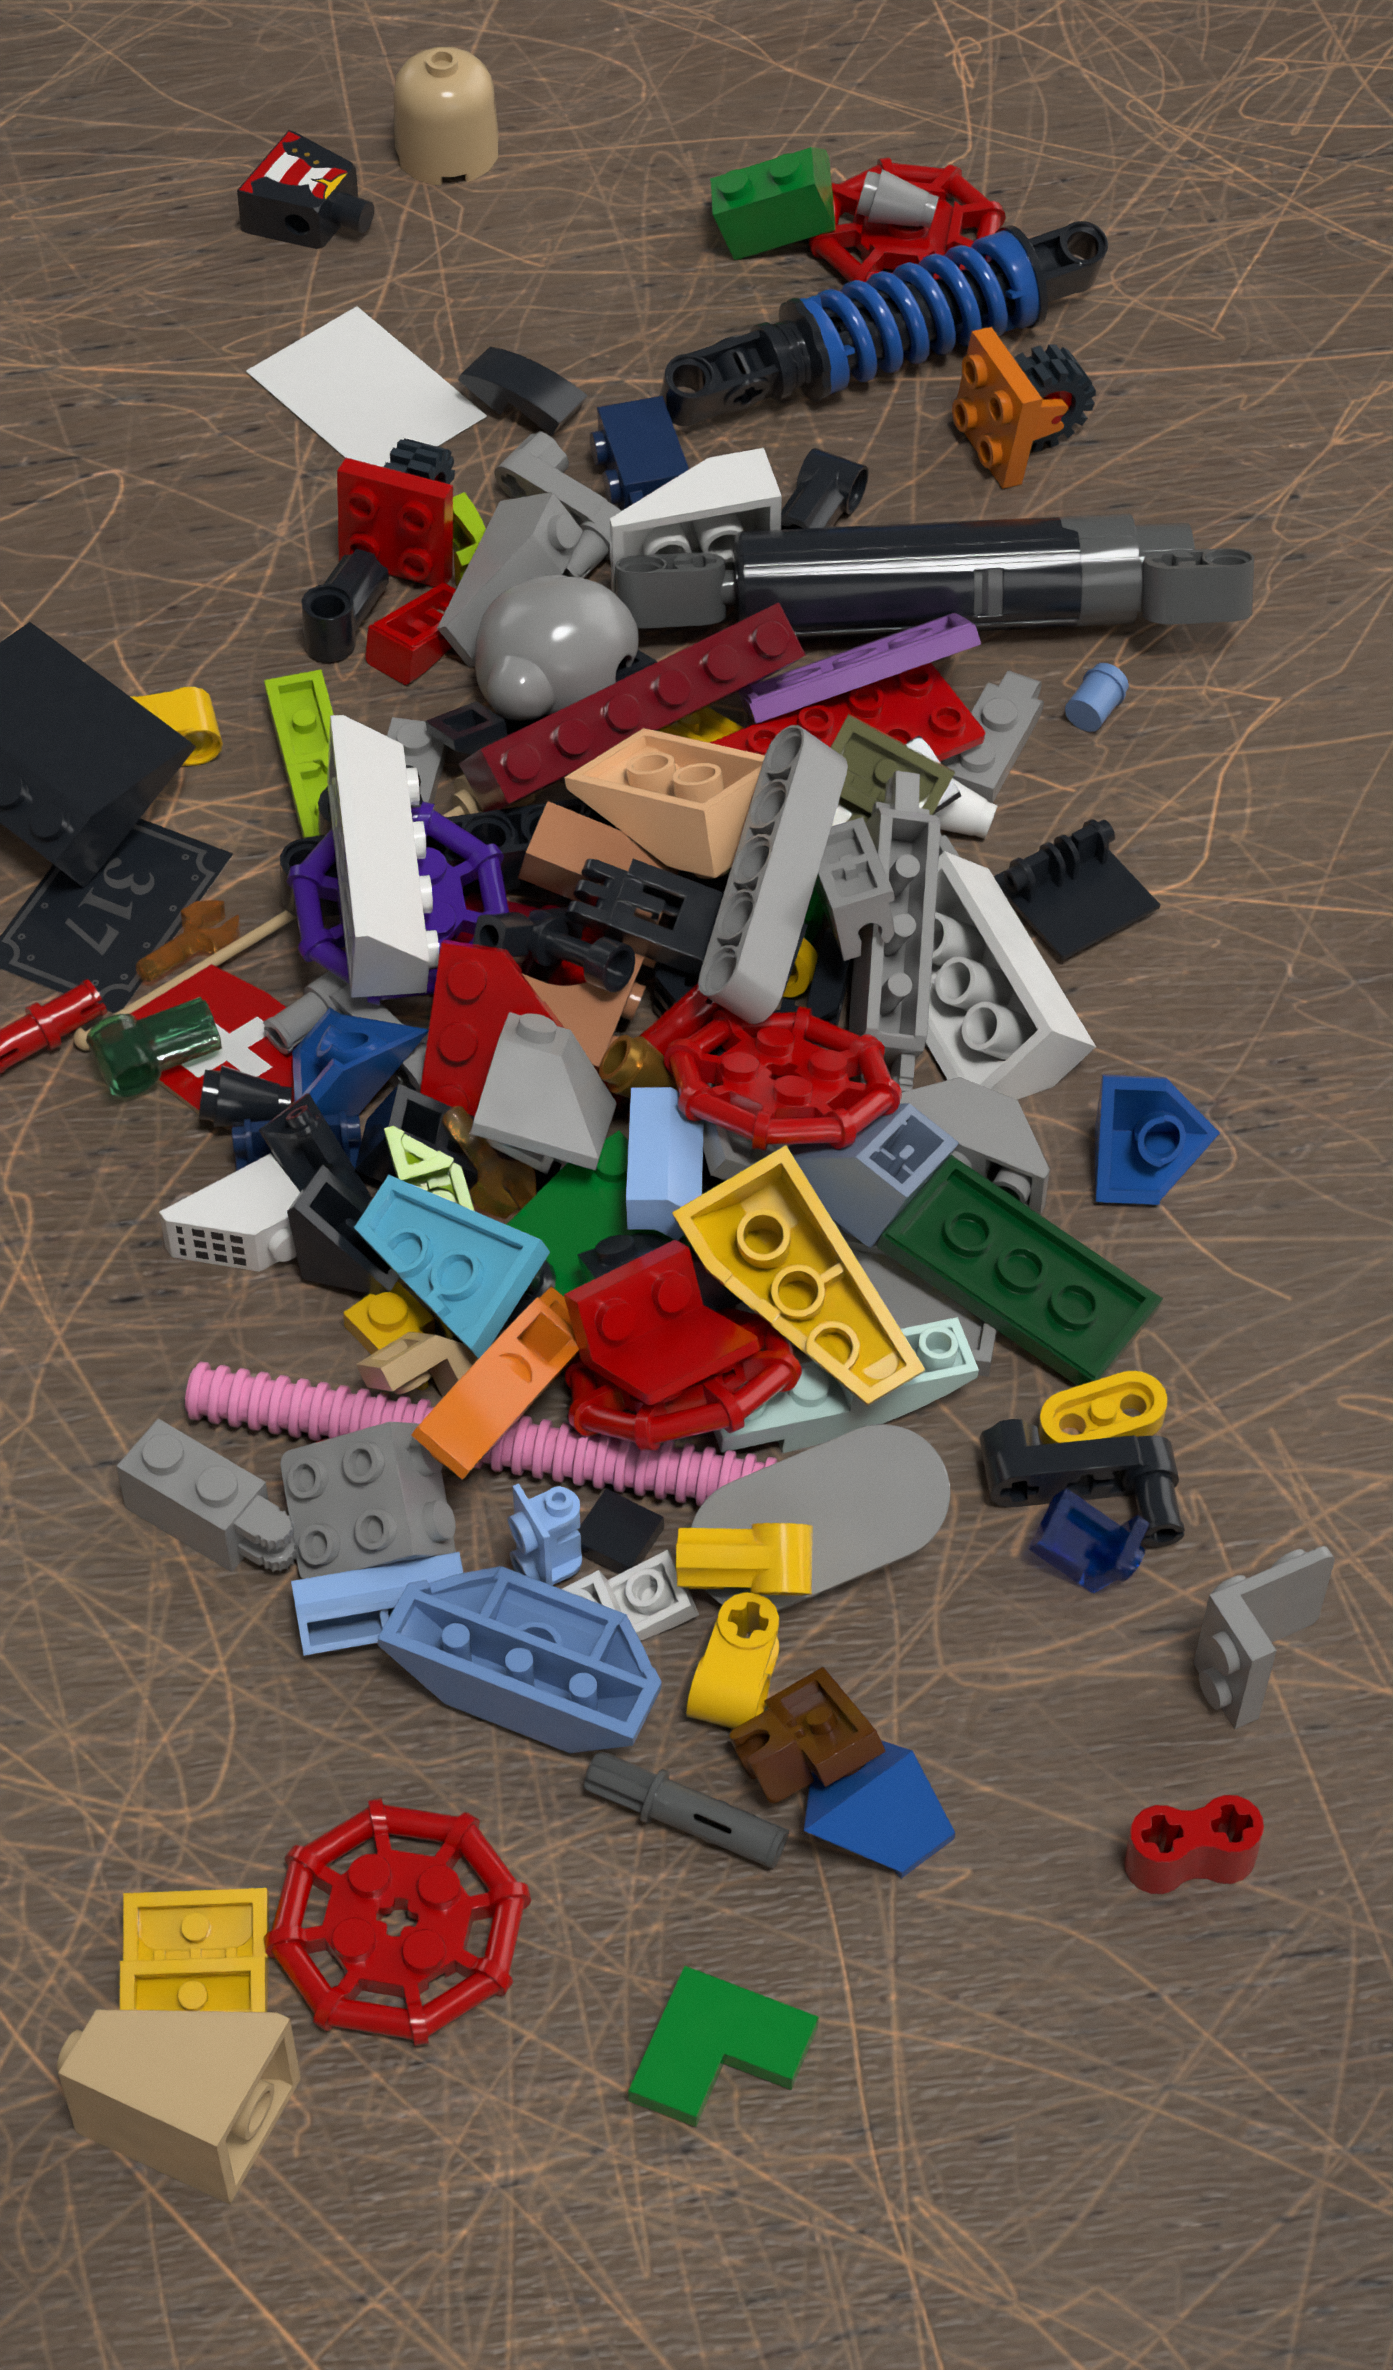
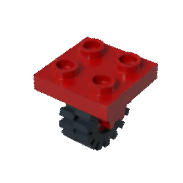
M404 438V440L400 439L397 442V448L393 447L390 452V463L386 462L384 467L346 457L337 470L339 561L344 555L354 553L357 548L375 554L381 565L388 569L389 575L433 587L442 582L448 584L453 576V485H450V483L454 480L455 470H452L454 465V457L451 456L452 452L449 449Z

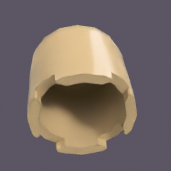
M434 47L422 50L410 57L396 75L394 88L395 150L399 155L402 170L414 179L432 185H441L442 177L465 175V181L469 182L488 172L498 159L499 135L493 81L485 64L468 51L455 47Z

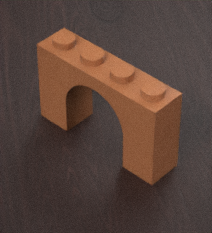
M547 801L526 851L518 878L574 901H580L573 895V892L579 880H588L581 873L587 859H597L626 871L629 870L633 858L676 875L679 874L680 869L666 866L622 831ZM636 908L633 916L658 925L663 912H661L658 921L650 919L652 913ZM635 953L633 974L625 987L618 992H609L588 982L561 986L548 984L524 974L523 976L540 999L547 1003L564 1028L572 1031L598 1073L603 1055L611 1043L618 1038V1036L613 1034L620 1017L630 1021L633 1020L646 986L635 982L641 965L654 968L656 961Z

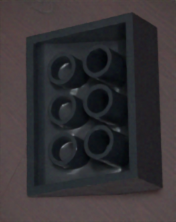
M28 622L0 642V823L85 888L194 751L196 746L33 623Z

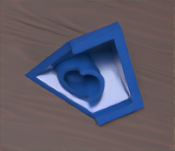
M329 1007L292 1052L295 1102L306 1093H309L323 1116L340 1114V1110H346V1116L359 1115L427 1035L429 1029L340 1014Z
M1102 1074L1095 1123L1096 1202L1160 1205L1161 1199L1220 1134L1166 1077Z
M882 1741L886 1752L867 1762L858 1772L842 1777L826 1787L814 1772L811 1773L814 1782L809 1786L804 1831L890 1867L901 1879L955 1839V1831L913 1750Z

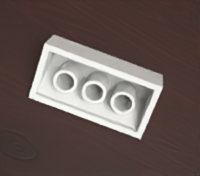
M344 715L330 716L327 785L351 998L427 993L429 969L438 968L439 943L437 931H426L424 913H432L433 897L430 875L419 876L417 859L426 858L423 821L412 822L411 805H419L420 800L417 768H406L402 743Z
M944 851L939 856L926 1044L947 1080L961 1077L1014 1099H1020L1052 1088L1096 1046L990 870Z

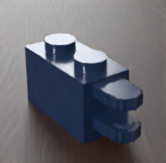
M663 396L597 407L598 431L590 432L591 452L595 465L604 464L606 471L603 472V482L608 502L611 504L618 503L621 511L689 470Z

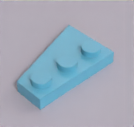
M391 1175L387 1176L354 1227L364 1241L478 1359L491 1346L550 1253L541 1239Z

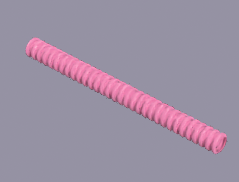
M202 1361L193 1368L190 1374L185 1396V1408L191 1420L199 1421L204 1415L208 1416L210 1423L219 1424L223 1419H228V1424L239 1428L243 1422H246L249 1429L253 1431H259L263 1426H268L269 1432L277 1435L283 1429H287L289 1435L295 1438H299L305 1432L308 1433L312 1441H320L323 1436H328L329 1439L386 1422L420 1424L434 1408L431 1407V1402L428 1399H421L418 1404H412L409 1396L401 1395L397 1401L391 1400V1395L386 1392H380L376 1398L371 1397V1392L363 1388L357 1394H352L349 1386L340 1385L337 1391L331 1390V1386L327 1382H320L317 1387H311L308 1379L300 1378L296 1384H293L290 1378L285 1375H280L275 1381L271 1380L269 1373L262 1371L256 1377H251L248 1369L240 1368L234 1374L231 1373V1369L226 1365H220L216 1370H211L210 1364ZM522 1416L474 1468L481 1469L484 1463L491 1464V1469L495 1472H501L505 1466L511 1467L514 1475L521 1476L524 1470L532 1471V1476L536 1479H542L545 1473L552 1474L554 1482L562 1483L565 1477L573 1478L574 1485L583 1486L585 1480L593 1481L595 1489L602 1490L606 1484H612L614 1491L623 1493L626 1487L634 1488L636 1496L643 1497L646 1491L655 1492L656 1499L664 1500L667 1494L675 1495V1500L678 1503H685L687 1498L696 1499L697 1506H701L712 1493L722 1486L777 1463V1459L768 1457L765 1463L757 1462L756 1455L749 1453L745 1459L736 1458V1452L732 1450H727L724 1456L716 1455L714 1447L708 1446L704 1452L695 1451L694 1444L686 1443L683 1449L675 1448V1443L672 1440L664 1442L656 1451H641L637 1444L631 1441L604 1434L582 1435L578 1431H573L570 1423L564 1422L560 1428H555L551 1420L543 1419L540 1425L532 1423L531 1417Z

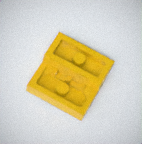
M249 1888L123 1893V1961H120V2010L267 2012L269 1956L265 1953L263 1939L269 1932L268 1889Z

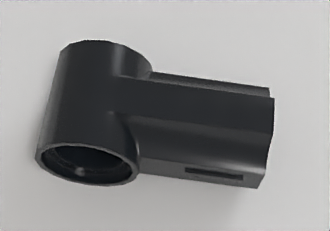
M813 448L803 461L795 491L781 510V530L833 527L843 512L849 515L852 514L859 506L866 490L869 476L867 466L818 448Z
M356 548L351 555H344L323 585L313 587L304 594L301 601L305 651L310 657L323 662H337L353 653L356 646L355 631L389 584L388 569L381 565L375 554Z

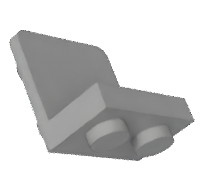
M386 1422L291 1449L283 1454L280 1466L288 1512L294 1523L295 1530L293 1532L295 1543H297V1563L302 1579L456 1552L453 1538L456 1528L455 1517L446 1499L441 1472L443 1464L435 1460L430 1452L411 1436L419 1425L418 1423Z
M1326 1546L1318 1547L1309 1552L1303 1549L1291 1551L1279 1558L1270 1569L1249 1578L1243 1575L1231 1577L1219 1584L1209 1595L1193 1664L1199 1672L1200 1686L1208 1703L1216 1710L1222 1708L1234 1729L1259 1719L1277 1651L1272 1642L1304 1629L1318 1620L1335 1561L1334 1556Z

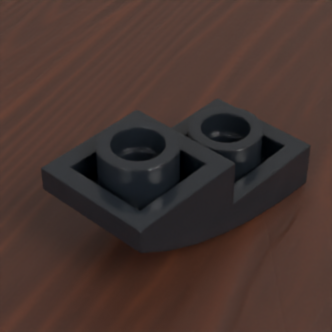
M491 346L465 369L458 378L459 382L498 414L501 415L509 406L514 405L551 437L581 408L588 396L574 384L547 367L522 355Z

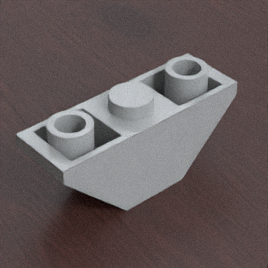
M961 1077L902 1092L900 1104L910 1103L959 1142V1145L951 1155L1041 1215L1046 1205L1050 1169L1017 1099Z

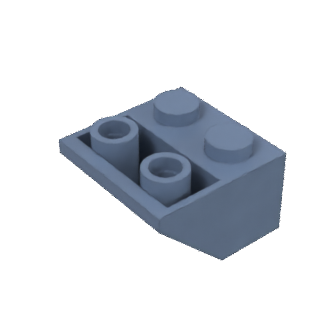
M910 1103L899 1104L898 1109L893 1114L878 1117L857 1133L855 1142L851 1146L836 1149L829 1143L791 1144L788 1149L830 1217L837 1222L844 1232L856 1237L871 1249L889 1225L951 1156L959 1142Z

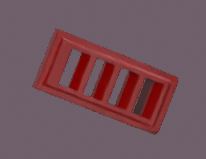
M442 582L369 625L365 656L367 663L404 685H408L424 674L452 648L437 629L444 615L437 610L446 611L456 589Z

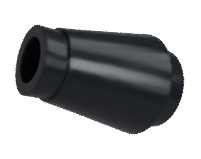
M221 1065V1071L205 1069L198 1119L214 1121L213 1128L244 1126V1119H251V1122L270 1121L290 1106L292 1087L280 1086L278 1083Z

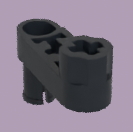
M1023 1419L999 1421L993 1427L982 1431L979 1437L990 1497L997 1505L1023 1507L1133 1495L1137 1501L1143 1532L1142 1538L1145 1544L1153 1547H1163L1178 1542L1185 1535L1184 1523L1181 1522L1174 1489L1179 1483L1171 1441L1165 1437H1137L1132 1435L1041 1445L1037 1426L1028 1424Z

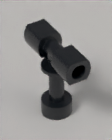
M567 907L533 910L529 913V918L522 913L508 912L480 915L477 919L473 944L506 949L512 957L526 956L530 950L535 962L543 966L553 965L559 959L565 960L584 968V977L589 984L609 992H618L624 988L629 982L635 967V953L630 945L609 937H602L594 944L582 941L584 926L567 919L565 916Z

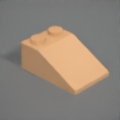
M643 728L564 778L566 789L666 866L692 872L699 878L713 879L724 876L731 870L765 755Z

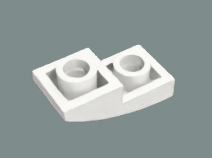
M669 1550L609 1580L597 1570L562 1588V1590L627 1614L640 1641L699 1616L689 1589L677 1586L676 1559Z

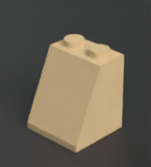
M96 2009L83 2032L77 2029L70 2034L62 2047L57 2061L58 2075L76 2133L227 2204H231L301 2080L290 2018L277 2012Z

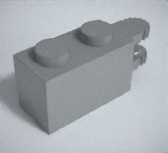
M157 1419L116 1466L126 1509L232 1572L244 1557L259 1566L265 1565V1569L269 1568L272 1572L274 1570L281 1572L282 1569H288V1566L291 1564L294 1565V1559H297V1543H295L293 1532L295 1530L294 1523L291 1520V1515H287L285 1510L283 1512L280 1511L277 1505L269 1501L266 1482L162 1420Z

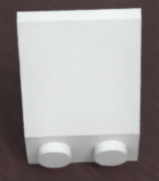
M764 448L707 458L611 517V591L616 594L615 564L622 558L654 554L712 553L725 559V570H732L733 540L739 531L781 530L782 496Z

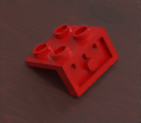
M673 1240L564 1294L582 1363L647 1405L674 1400L682 1394L685 1388L711 1375L731 1371L739 1364L740 1360L760 1350L756 1335L703 1305L690 1249L677 1240Z

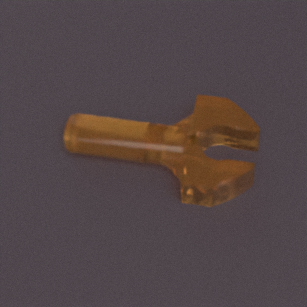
M205 900L190 904L181 910L184 932L136 963L137 974L145 982H151L197 952H209L213 955L240 938L239 915L232 917L221 927L209 928L226 918L224 901Z
M455 1106L444 1114L442 1118L444 1125L478 1171V1182L469 1191L477 1206L483 1211L502 1219H507L518 1208V1205L522 1209L536 1195V1177L532 1167L519 1160L510 1162L500 1158L486 1138L470 1134L473 1120L464 1107ZM502 1185L506 1186L510 1190L513 1198L506 1190H504Z

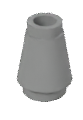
M883 169L881 174L868 171L856 213L869 217V223L930 228L939 197L931 195L929 192Z

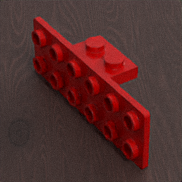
M930 662L753 724L710 743L765 755L770 743L778 733L790 725H799L831 747L846 717L850 714L904 744L917 736H921L930 746L938 760L943 761L982 744L986 732Z

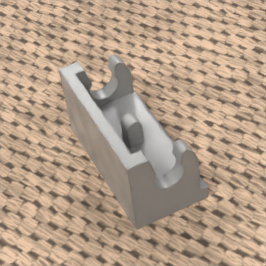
M863 817L831 826L815 881V888L843 960L846 961L861 956L862 941L858 932L866 924H878V930L885 943L891 941L894 935V923L889 902L895 901V897Z

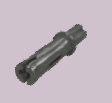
M598 1752L589 1764L585 1774L584 1787L588 1791L641 1813L640 1820L645 1823H649L654 1818L699 1837L708 1843L718 1845L772 1869L777 1865L785 1848L790 1830L670 1780V1772L664 1769L655 1774L608 1753Z

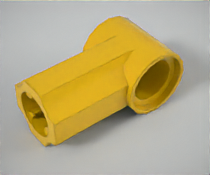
M795 1523L751 1524V1529L678 1528L676 1543L677 1586L689 1589H750V1593H758L760 1595H811L813 1526Z

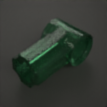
M201 997L137 1020L131 1014L109 1016L93 1026L86 1039L109 1091L117 1097L138 1095L156 1084L161 1077L162 1071L222 1049L221 1037L207 1002L203 1001Z

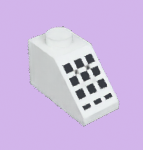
M270 1153L160 1211L159 1215L165 1248L173 1258L258 1272L279 1261H289L295 1258L297 1254L287 1210L300 1191Z

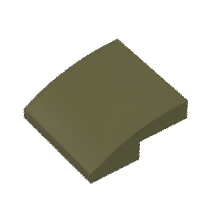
M848 714L830 747L846 758L848 765L847 775L832 826L862 817L866 823L872 815L873 804L875 802L884 803L886 783L889 778L893 777L895 771L920 774L919 808L928 809L929 814L933 815L955 771Z

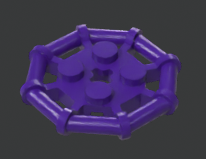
M422 802L421 807L411 808L412 822L423 821L426 844L430 836L466 860L453 867L447 863L445 856L440 851L430 847H426L425 859H417L419 876L430 875L433 911L432 913H424L426 931H437L440 954L441 942L443 940H451L454 935L456 939L461 932L474 935L478 916L509 912L500 865L504 855L496 844H485L435 811V804ZM331 829L301 864L290 868L286 881L293 889L301 937V942L297 948L305 961H315L350 985L346 952L340 949L345 946L338 879L324 875L336 862L333 830ZM477 879L479 880L484 907L483 913L466 909L462 890L463 886ZM319 898L337 902L340 918L339 925L331 929L324 928ZM474 937L469 944H473ZM437 968L429 970L427 993L367 997V1003L380 1006L382 1000L433 995Z

